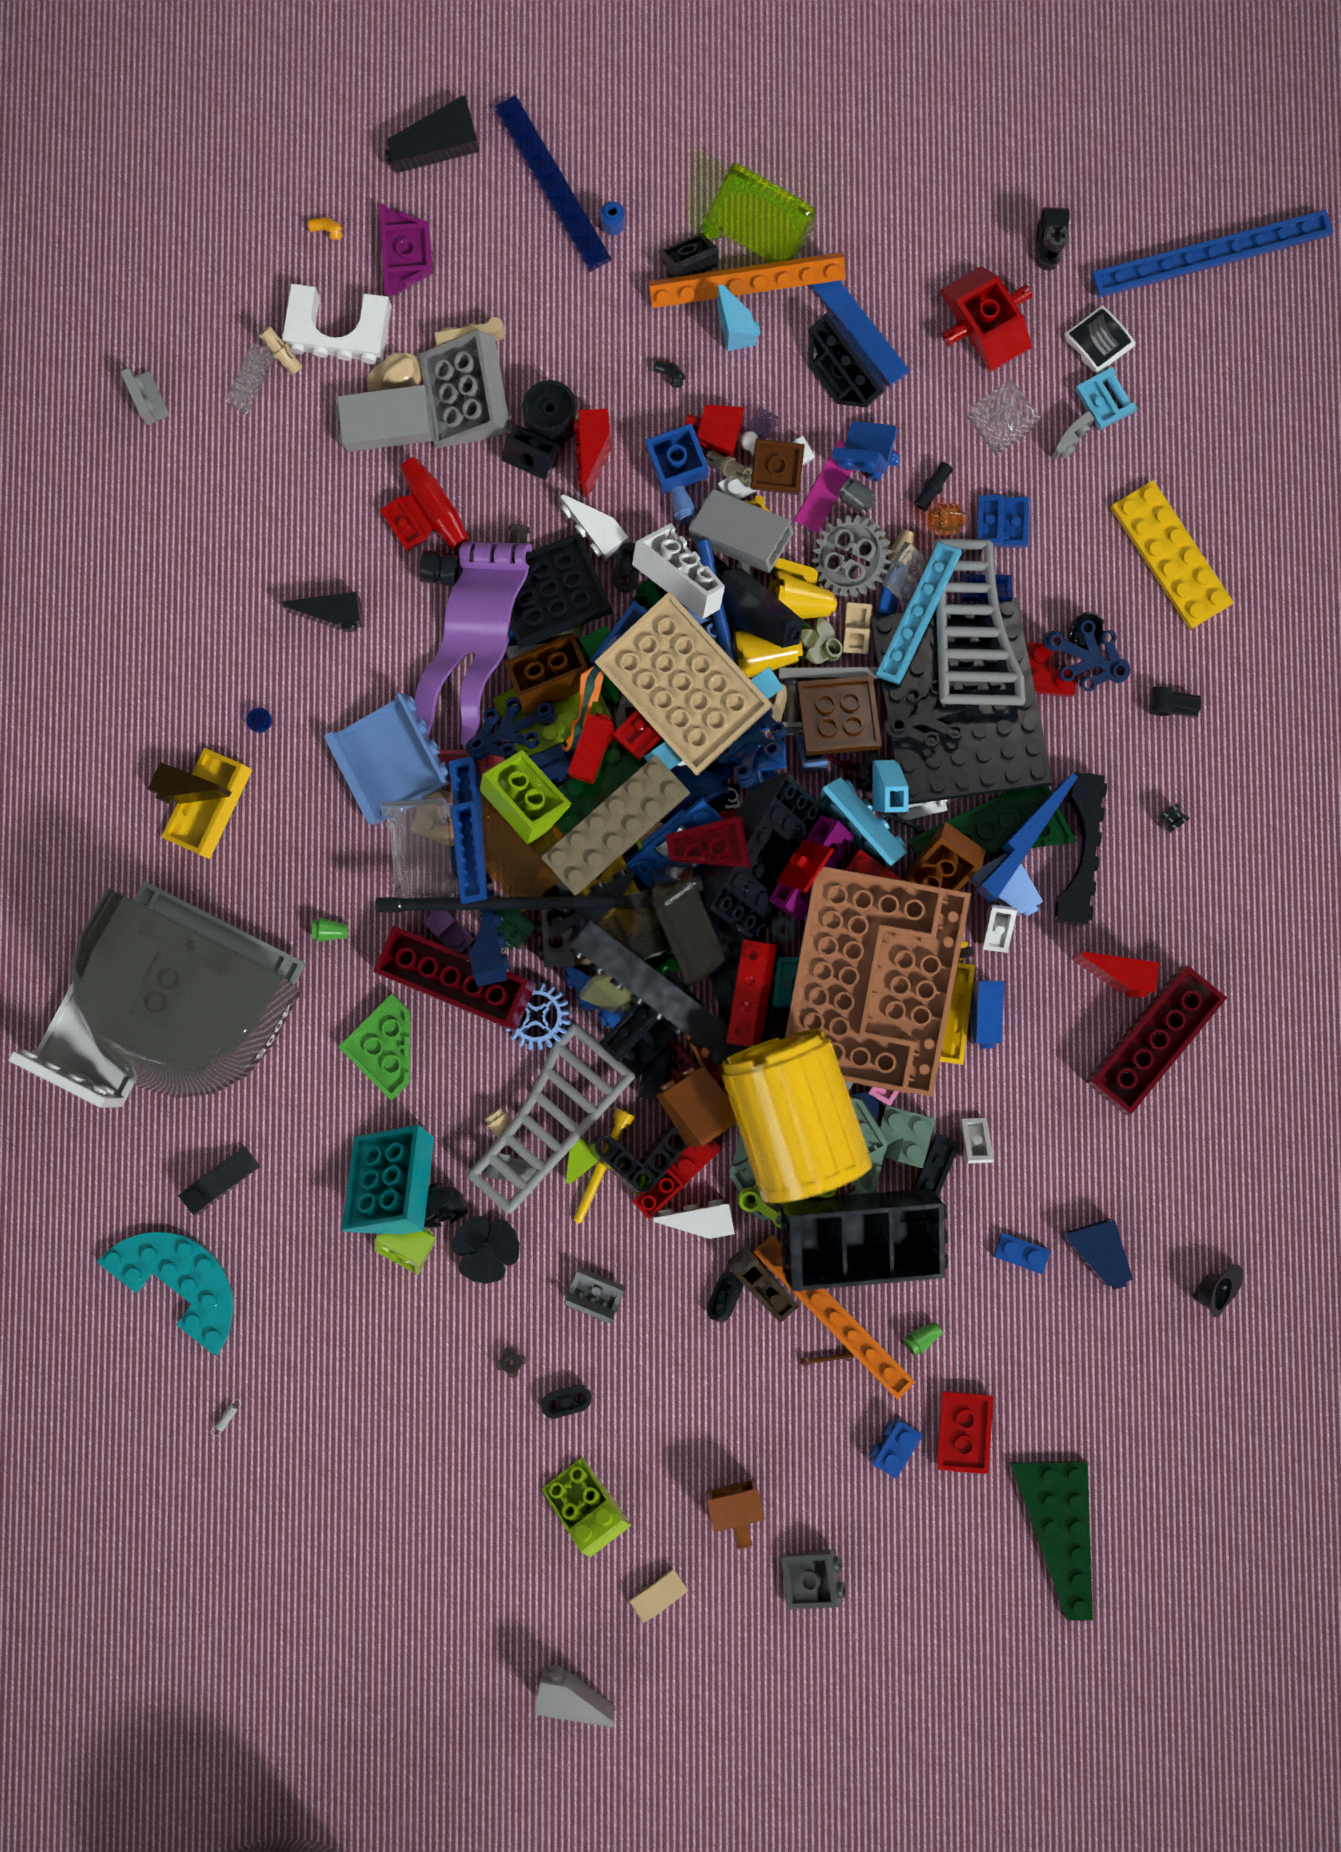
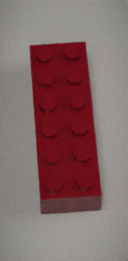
M394 925L373 971L382 977L514 1032L518 1028L536 986L526 979L507 972L508 980L478 987L473 976L470 956Z
M1189 965L1180 967L1085 1082L1123 1114L1131 1115L1220 1008L1227 997Z

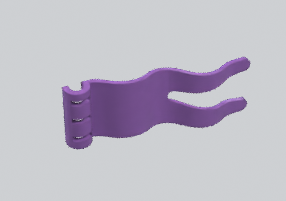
M468 541L462 543L459 551V560L463 570L448 599L443 641L437 655L423 672L415 695V702L418 707L415 711L419 718H423L429 728L428 736L434 720L436 701L443 683L466 655L471 652L475 653V658L465 674L461 688V744L466 747L467 742L471 738L478 736L482 691L489 676L499 665L505 654L509 641L513 604L528 575L529 565L526 563L525 555L526 552H532L531 544ZM472 550H474V554H473L474 562H472V560H471V551H472ZM492 551H494V562H495V563H493V562H492V559H491V553H492ZM513 551L515 552V563L512 562Z

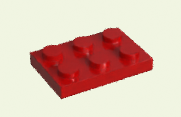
M941 1390L937 1470L989 1474L993 1395Z

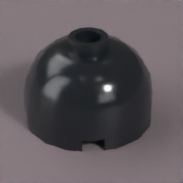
M441 1182L429 1185L424 1222L425 1228L441 1227L440 1222L449 1219L451 1224L468 1214L467 1202L463 1194L456 1187L442 1185Z

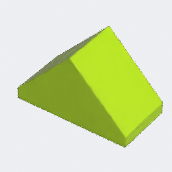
M583 1137L569 1151L566 1183H573L599 1162L590 1153L589 1145Z

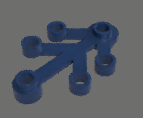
M1083 620L1078 625V631L1083 635L1087 650L1064 640V636L1059 631H1048L1043 635L1042 645L1046 650L1057 651L1060 649L1084 660L1070 667H1061L1058 671V677L1061 681H1072L1075 675L1097 666L1105 671L1092 677L1084 676L1079 681V687L1083 691H1093L1096 685L1108 680L1114 683H1121L1130 675L1129 663L1125 659L1119 658L1115 646L1117 636L1112 630H1104L1099 635V640L1105 645L1109 660L1101 657L1093 634L1095 624L1091 620ZM1086 623H1088L1090 627L1088 632L1084 631V625ZM1107 633H1109L1111 636L1109 642H1106L1105 635ZM1055 636L1058 638L1057 645L1052 643V639ZM1118 666H1120L1122 669L1120 675L1116 673V669ZM1066 669L1070 673L1068 678H1065L1063 675ZM1087 679H1089L1091 682L1089 688L1085 687V681Z
M510 697L505 702L507 711L497 732L491 735V730L499 722L500 717L494 708L485 710L483 713L485 722L478 736L471 738L467 742L466 752L476 760H482L489 754L508 759L518 753L513 743L525 745L529 749L536 748L540 744V739L536 732L529 731L525 735L518 732L538 722L544 726L553 724L558 717L554 706L546 702L538 705L535 713L513 723L516 714L521 711L522 705L517 697ZM500 741L510 742L502 746L494 745Z
M772 707L751 726L749 732L719 755L721 761L728 762L746 746L742 764L736 768L734 774L737 783L743 788L752 786L757 780V774L752 766L758 744L763 748L770 760L778 759L782 754L778 743L771 742L761 732L762 725H765L769 728L771 735L775 739H781L787 733L784 724L780 721L776 722L772 718Z

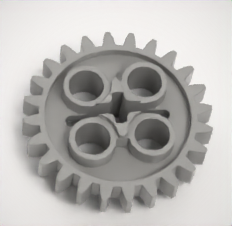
M847 515L845 522L837 518V526L829 523L830 531H821L824 539H816L820 548L813 549V552L817 553L818 557L814 558L812 562L819 564L815 568L818 573H822L818 580L826 582L824 586L826 589L830 590L833 588L832 592L838 595L841 592V596L848 597L850 592L851 596L857 597L859 590L861 594L866 595V587L875 590L874 581L882 583L883 580L879 575L881 573L888 574V571L883 567L884 565L891 564V561L887 560L886 556L892 554V551L885 549L890 544V541L882 539L886 532L878 531L880 526L876 523L871 525L872 520L865 518L863 521L862 517L857 515L853 520L851 516ZM849 534L850 542L844 546L843 539ZM871 544L872 550L870 554L865 556L864 548ZM838 547L870 562V566L854 561L835 552L833 549ZM839 557L840 564L836 569H833V561ZM860 567L861 574L858 578L854 579V570Z

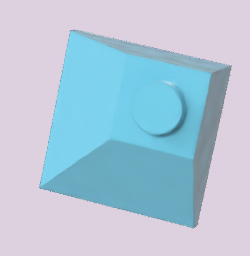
M718 285L717 309L727 351L755 346L757 336H760L758 321H753L752 313L724 285Z

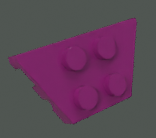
M379 204L384 294L390 298L433 274L431 232L429 222L419 218H412L410 214L402 211L399 213L391 210L385 204Z

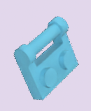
M1114 367L1101 372L1075 388L1085 408L1094 417L1093 421L1099 431L1138 410L1134 402L1131 403L1116 377L1117 372ZM1103 382H1108L1122 406L1121 409H1118Z

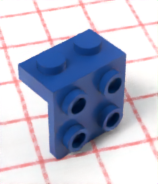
M854 421L850 425L845 447H834L831 457L838 464V467L844 470L886 474L897 435V428L894 425Z

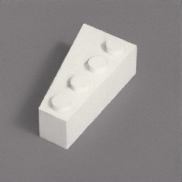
M671 523L636 541L632 562L634 567L665 591H670L678 601L700 618L704 619L720 610L725 586L708 566L701 564L700 556L696 552L689 550L687 541L682 536L678 537L675 533L676 528Z

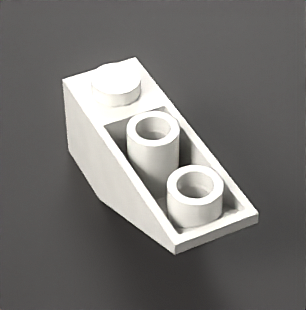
M564 494L560 496L562 502L561 510L568 519L572 517L577 523L575 528L582 538L586 536L592 543L589 546L596 557L601 556L604 561H607L618 553L619 548L623 544L629 543L628 536L613 517Z
M723 1199L708 1201V1206L698 1208V1204L683 1206V1211L673 1212V1208L658 1211L659 1216H654V1222L708 1239L735 1234L729 1203H723Z

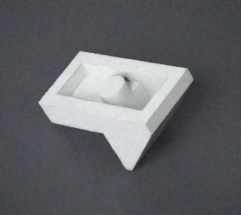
M999 905L990 906L986 911L987 925L982 942L983 950L1008 953L1018 911L1017 908Z
M987 1118L961 1119L964 1143L963 1159L967 1163L993 1162L994 1158Z

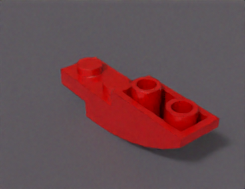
M715 1138L704 1146H687L653 1189L648 1192H640L632 1202L648 1219L652 1218L723 1149V1146Z

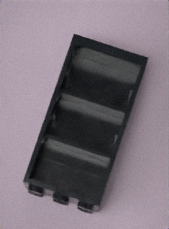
M930 1188L841 1195L829 1198H805L780 1202L782 1274L792 1292L945 1278V1269H948L947 1263H949L948 1256L945 1253V1244L948 1243V1233L944 1229V1219L948 1217L946 1204Z

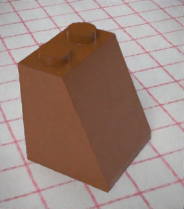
M692 1065L681 1072L682 1077L674 1081L671 1079L660 1086L661 1091L655 1095L686 1145L704 1146L736 1124L737 1121L729 1097L704 1066L695 1068Z

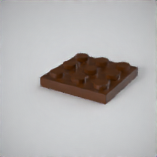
M873 675L798 682L797 688L806 755L881 749L882 744Z

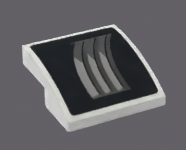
M1103 305L1065 333V341L1081 354V360L1096 374L1100 373L1135 346V341L1128 331Z

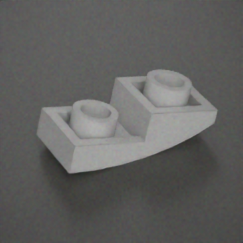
M1090 411L1076 420L1063 435L1052 455L1054 461L1061 456L1065 459L1076 451L1075 446L1079 442V438L1091 430L1090 425L1094 417Z

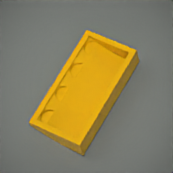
M204 748L192 775L218 784L232 793L230 797L183 804L177 803L161 838L210 859L250 777L252 769Z
M958 962L939 1062L960 1065L964 1063L975 965Z

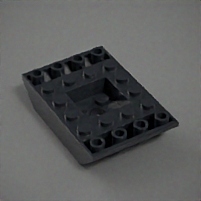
M782 772L751 786L734 816L742 818L750 868L707 864L700 875L706 907L748 939L760 942L762 937L765 936L768 926L779 911V908L768 900L778 885L777 879L802 841L806 840L821 815L829 818L832 816L787 773Z

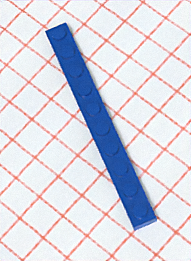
M1322 210L1093 271L1091 277L1097 297L1101 298L1331 236L1333 230L1327 210Z

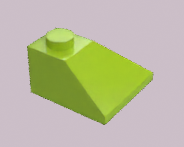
M425 1227L424 1231L402 1235L381 1234L375 1239L374 1251L419 1275L435 1244L436 1238Z

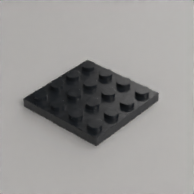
M579 533L526 553L525 560L527 565H529L528 575L515 598L510 619V627L519 649L613 613Z

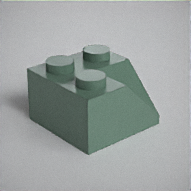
M883 1105L878 1126L888 1141L884 1158L923 1168L936 1119Z

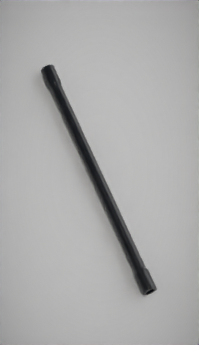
M659 895L487 897L486 900L465 904L461 903L460 898L376 897L375 908L377 913L446 910L659 909Z

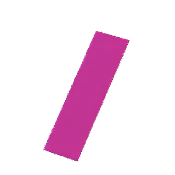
M839 439L835 447L844 448L846 442ZM832 453L794 520L816 533L822 527L839 496L840 489L852 472V470L839 468L838 464L831 457Z

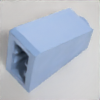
M1007 853L982 866L968 881L977 887L1005 858ZM1022 864L1019 865L999 897L995 900L1002 906L1017 908L1016 916L1024 913L1026 917L1038 911L1037 905L1043 902Z

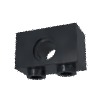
M515 424L506 438L501 461L546 481L555 466L561 444Z

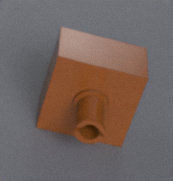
M756 1479L706 1490L707 1504L714 1532L733 1528L737 1549L752 1546L748 1524L765 1520Z

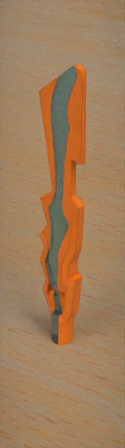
M597 664L580 674L578 717L570 721L571 734L565 740L571 762L587 716L590 714L592 702H598L604 672Z

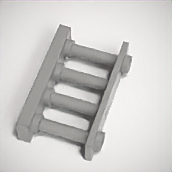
M879 667L779 668L778 680L786 686L787 690L786 722H782L787 730L786 735H798L799 731H803L802 722H796V686L798 682L873 675V682H877L879 677L876 676V672Z

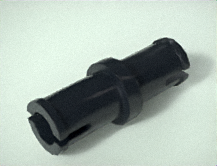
M941 461L931 478L925 481L924 489L914 501L917 508L926 512L936 495L942 492V486L953 472L949 464Z

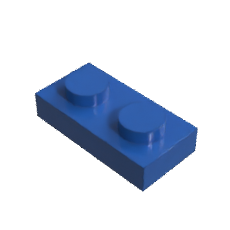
M1001 1232L993 1257L1043 1274L1051 1250Z

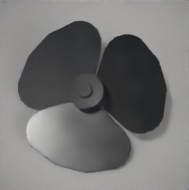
M475 1216L462 1224L457 1230L452 1243V1250L456 1255H469L459 1262L458 1268L463 1276L473 1282L487 1284L500 1281L506 1272L503 1264L513 1265L519 1258L520 1243L516 1231L504 1219L495 1220L489 1232L488 1220L483 1216Z

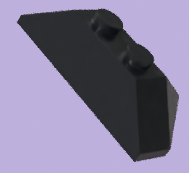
M825 313L808 329L809 367L836 404L867 408L885 392L878 368L853 334L829 313Z

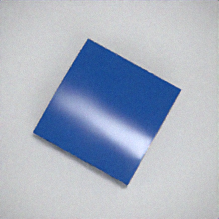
M979 496L977 539L990 540L993 543V547H1029L1030 497Z

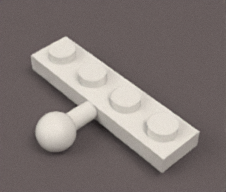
M747 431L741 435L740 445L744 450L750 451L753 457L755 439H759L755 432ZM804 436L791 442L805 444L803 465L814 460L815 456ZM730 476L718 483L722 493L739 500L758 491L750 489L751 478L748 482L743 483Z

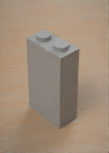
M425 385L338 396V405L335 406L337 420H340L341 429L337 430L339 443L348 452L434 441L430 393Z
M715 489L712 490L709 497L703 500L701 510L697 516L692 518L689 525V531L694 542L709 540L713 550L767 573L771 572L794 534L790 520Z

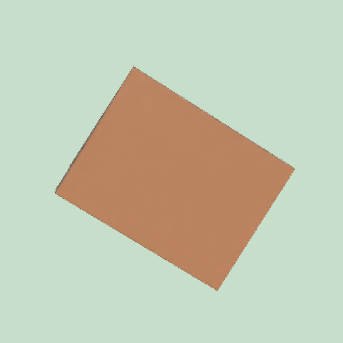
M823 867L813 883L785 1038L793 1037L792 1034L796 1032L822 1029L825 1038L831 1041L844 1081L933 1097L971 893Z

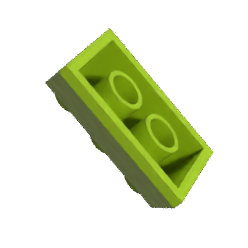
M523 750L482 775L480 792L527 844L548 832L571 806L569 800Z

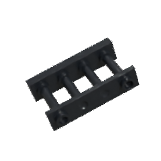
M669 968L662 975L683 992L688 988V985ZM690 991L685 993L702 1007H705V1004ZM645 1002L642 1006L636 1003L598 1043L616 1061L619 1062L621 1060L635 1074L636 1079L678 1036V1033L669 1027L672 1022L665 1017L662 1021L658 1020L649 1012L652 1007Z

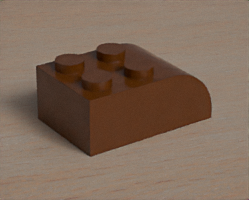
M573 633L504 661L526 715L536 711L541 703L554 704L577 694L580 691V674L588 670ZM589 673V675H588V677H587L585 686L587 685V683H588V681H589L590 673Z

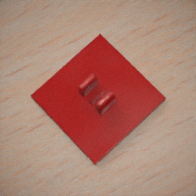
M804 839L790 858L777 882L806 893L834 850Z

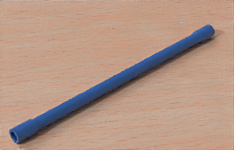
M701 540L695 544L697 554L700 556V562L703 566H708L716 575L710 541ZM721 602L720 610L713 613L719 644L737 665L723 602ZM749 727V728L741 735V737H742L743 735H745L747 732H749L750 729H751V727ZM755 771L757 780L753 785L764 781L762 771Z

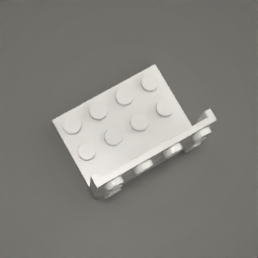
M73 981L37 1050H32V1052L25 1049L23 1052L13 1051L9 1061L100 1108L123 1107L136 1081L107 1059L91 1028L88 994L90 988L77 981Z

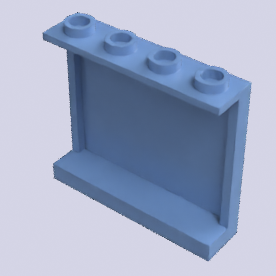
M398 693L397 699L338 733L331 731L324 735L367 823L371 825H378L451 784L449 777L450 769L438 756L440 753L439 747L434 740H430L427 734L429 728L426 722L417 715L415 711L418 709L416 702L411 696L403 693Z

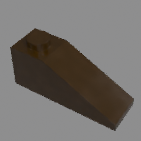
M162 762L159 763L148 787V790L156 793V799L167 804L171 800L183 804L230 797L232 793L218 784Z
M747 1245L727 1261L735 1276L780 1323L799 1308L797 1302Z

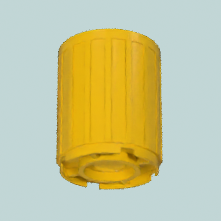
M822 1029L796 1032L792 1034L793 1037L781 1040L778 1037L728 1057L729 1064H726V1061L722 1062L725 1070L722 1077L761 1199L764 1202H788L817 1195L860 1177L872 1167V1161L831 1041L825 1038Z

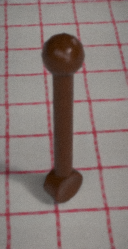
M846 1351L840 1355L802 1358L800 1361L801 1365L842 1359L851 1361L854 1355L850 1351Z

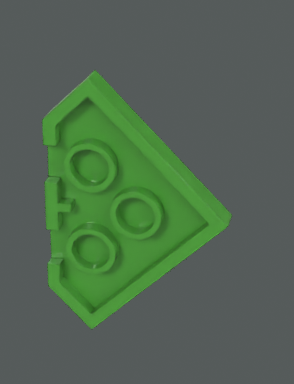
M391 994L338 1047L391 1101L410 1083L411 1011L394 994Z

